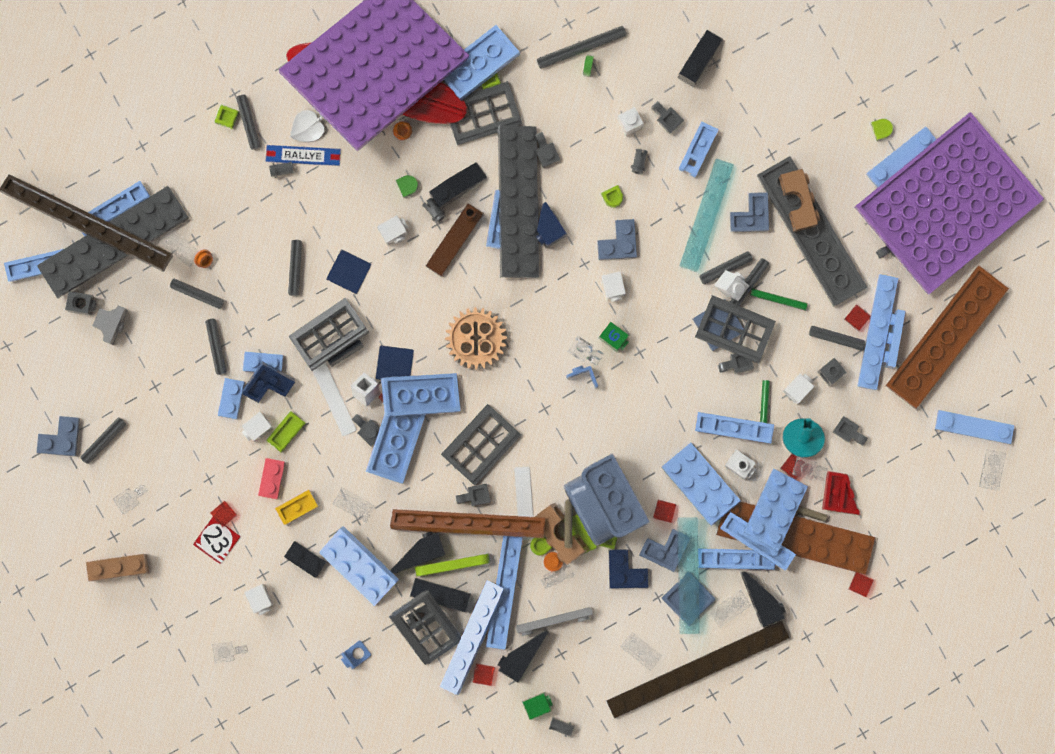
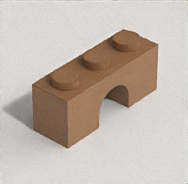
M803 169L781 174L779 181L783 195L794 194L801 200V207L789 213L793 232L816 227L820 217L812 204L815 202L813 192H809L808 184H810L808 174H804Z
M556 503L550 504L535 516L546 519L544 535L547 537L546 541L558 552L557 556L561 562L568 565L589 550V547L579 534L572 536V547L569 549L565 548L564 537L559 532V526L565 520V515Z
M147 554L86 562L88 581L149 573Z

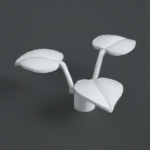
M310 110L301 111L293 121L290 137L301 142H311L319 139L325 131L324 125L319 122L323 117L320 115L317 118L316 113Z

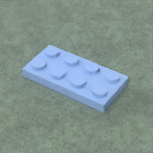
M495 25L464 49L469 54V59L447 76L444 82L455 92L461 101L518 57L520 52L500 28Z
M457 373L387 377L381 379L385 417L460 412Z
M384 414L365 472L403 484L426 414L385 417Z
M692 443L688 444L662 466L665 473L710 526L741 502Z
M773 469L742 535L777 553L808 486Z
M344 526L337 531L319 552L374 606L399 580Z

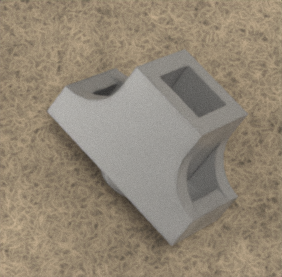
M118 305L112 311L99 309L92 326L102 331L104 342L113 345L117 334L123 331L125 325L123 321L128 311L126 308Z

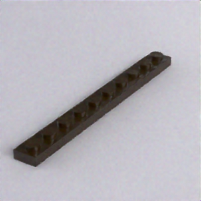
M8 174L0 187L1 193L162 272L165 271L173 257L172 253Z
M782 620L612 697L606 700L613 717L617 718L785 641L790 637Z

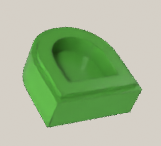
M586 56L583 70L584 76L590 77L594 56Z
M406 175L396 179L403 198L417 191L418 183L413 176Z

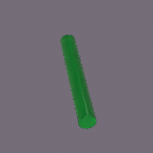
M753 288L750 294L753 297L805 311L808 305L805 302Z
M762 380L760 422L768 423L769 380Z

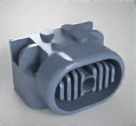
M613 453L586 467L581 476L564 485V490L594 545L598 546L613 537H623L650 522Z

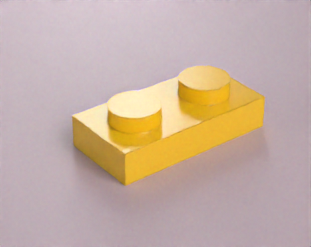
M307 490L275 509L283 524L286 525L319 506L310 490Z

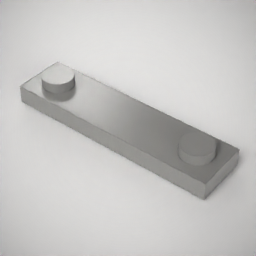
M588 607L516 626L517 633H522V636L533 634V629L577 618L579 622L589 620V615H593L592 609Z

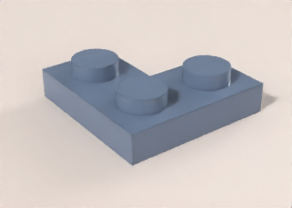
M768 192L748 193L749 212H730V232L769 231Z
M634 219L615 220L616 239L597 240L598 260L637 258Z
M59 416L58 434H38L36 453L76 456L80 418Z
M672 529L665 546L647 538L639 556L674 572L690 537Z

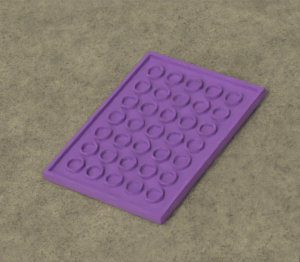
M364 0L279 69V73L358 152L467 61L469 54L414 0Z
M969 112L854 208L929 295L1043 201L1044 198L974 115Z

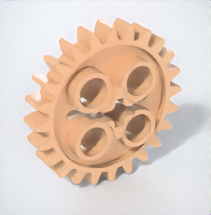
M476 307L473 313L467 308V314L464 315L460 311V318L453 317L455 324L449 322V326L452 329L446 330V333L450 334L449 337L445 338L446 341H450L446 348H452L449 355L455 354L454 361L460 359V366H463L466 362L468 369H470L472 364L476 370L479 364L485 369V363L488 362L492 366V359L499 360L497 353L503 355L500 347H506V344L502 343L503 340L507 339L506 336H502L506 329H500L503 322H496L498 316L491 318L492 311H489L486 315L484 314V308H482L480 313L477 312ZM474 322L478 323V337H481L478 340V355H474V340H470L474 337ZM468 324L472 327L469 334L461 332L463 325ZM483 324H488L491 330L489 333L484 334L480 331V327ZM465 343L472 346L471 352H462V345ZM483 343L490 344L491 350L488 353H483L480 350V346Z

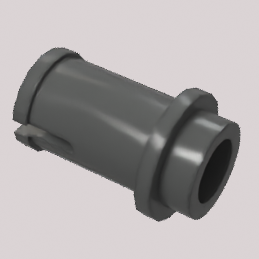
M636 149L631 169L633 173L643 174V171L646 169L644 165L648 151L644 150L642 152V149Z
M292 161L276 165L272 163L273 165L269 166L271 177L275 176L277 178L279 175L294 173Z
M432 198L427 200L428 203H423L422 206L433 217V221L438 223L445 218V211L441 210Z
M552 718L549 730L565 734V737H571L574 725H571L572 722L566 723Z

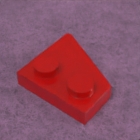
M827 471L822 510L859 515L860 511L857 509L854 500L855 496L850 488L848 474Z

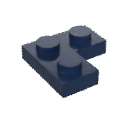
M262 361L242 390V394L257 403L260 402L268 389L286 397L295 384V379Z
M628 549L608 550L609 589L648 588V568L628 569Z

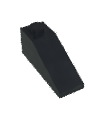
M706 30L681 69L678 79L695 87L723 39Z
M477 162L436 186L429 191V194L442 210L485 180L487 176Z
M434 532L422 534L423 538L419 539L390 571L395 574L446 555L439 534H434Z
M745 571L741 572V577L761 627L785 619L783 614H786L783 604L778 603V600Z
M415 578L410 597L415 598L423 591L428 590L438 605L466 612L471 593Z
M544 630L508 653L507 657L502 656L497 664L500 667L498 671L519 683L548 632Z

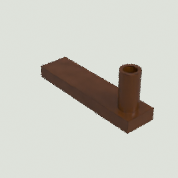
M467 203L425 266L442 277L484 213Z

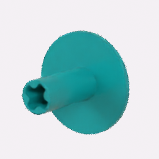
M810 418L793 420L783 431V443L786 449L795 456L812 457L818 454L824 446V432Z

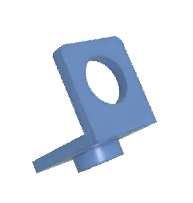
M583 365L572 369L573 373L566 375V378L569 379L588 371L595 389L598 388L591 366L583 368Z
M358 641L341 653L343 656L341 660L347 668L351 667L354 669L369 658L371 653L362 641ZM355 648H361L364 651V656L361 659L353 657V650Z

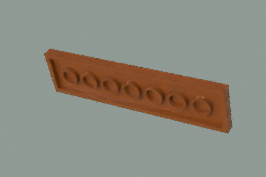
M978 265L885 386L914 409H917L1009 288Z
M740 502L720 519L716 535L738 541L721 530L720 527L730 512L748 523L756 505ZM794 516L782 546L795 553L797 557L866 575L875 537Z

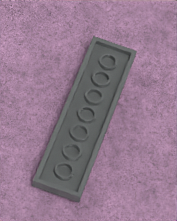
M498 126L500 278H539L538 239L536 238L538 235L537 138L535 136L537 134V126Z
M791 156L757 174V178L765 191L768 192L774 207L834 307L866 289L867 286L816 199L812 204L814 210H817L819 213L820 221H817L818 225L813 228L793 232L789 213L801 207V200L794 194L784 196L779 181L781 174L798 170Z
M166 186L146 200L115 217L109 223L148 242H152L189 218L169 186ZM86 235L38 264L37 267L58 299L129 255Z

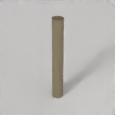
M570 500L565 501L564 546L568 549L572 547V504Z
M799 506L796 511L798 514L823 522L827 519L826 514Z

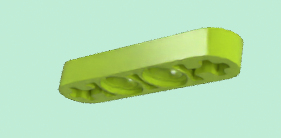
M489 553L415 567L416 577L490 563Z

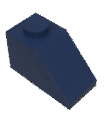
M544 202L542 204L536 238L541 246L545 244L549 248L566 237L567 233L548 204Z

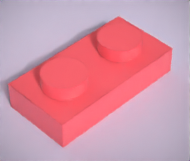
M265 459L258 496L278 500L285 466L284 461Z

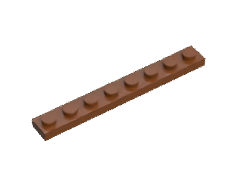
M393 509L390 522L392 530L544 538L546 525L544 517Z

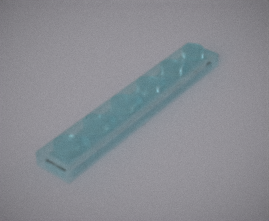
M715 159L679 267L698 272L734 164Z
M677 517L679 634H700L698 517Z

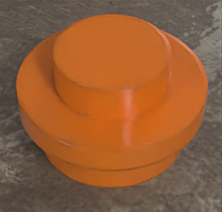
M405 121L396 123L393 128L394 136L399 140H407L412 134L411 125Z
M207 249L199 251L194 258L195 264L202 268L209 267L213 261L212 254Z
M550 552L544 557L543 562L547 570L557 571L562 567L563 562L558 558V553Z

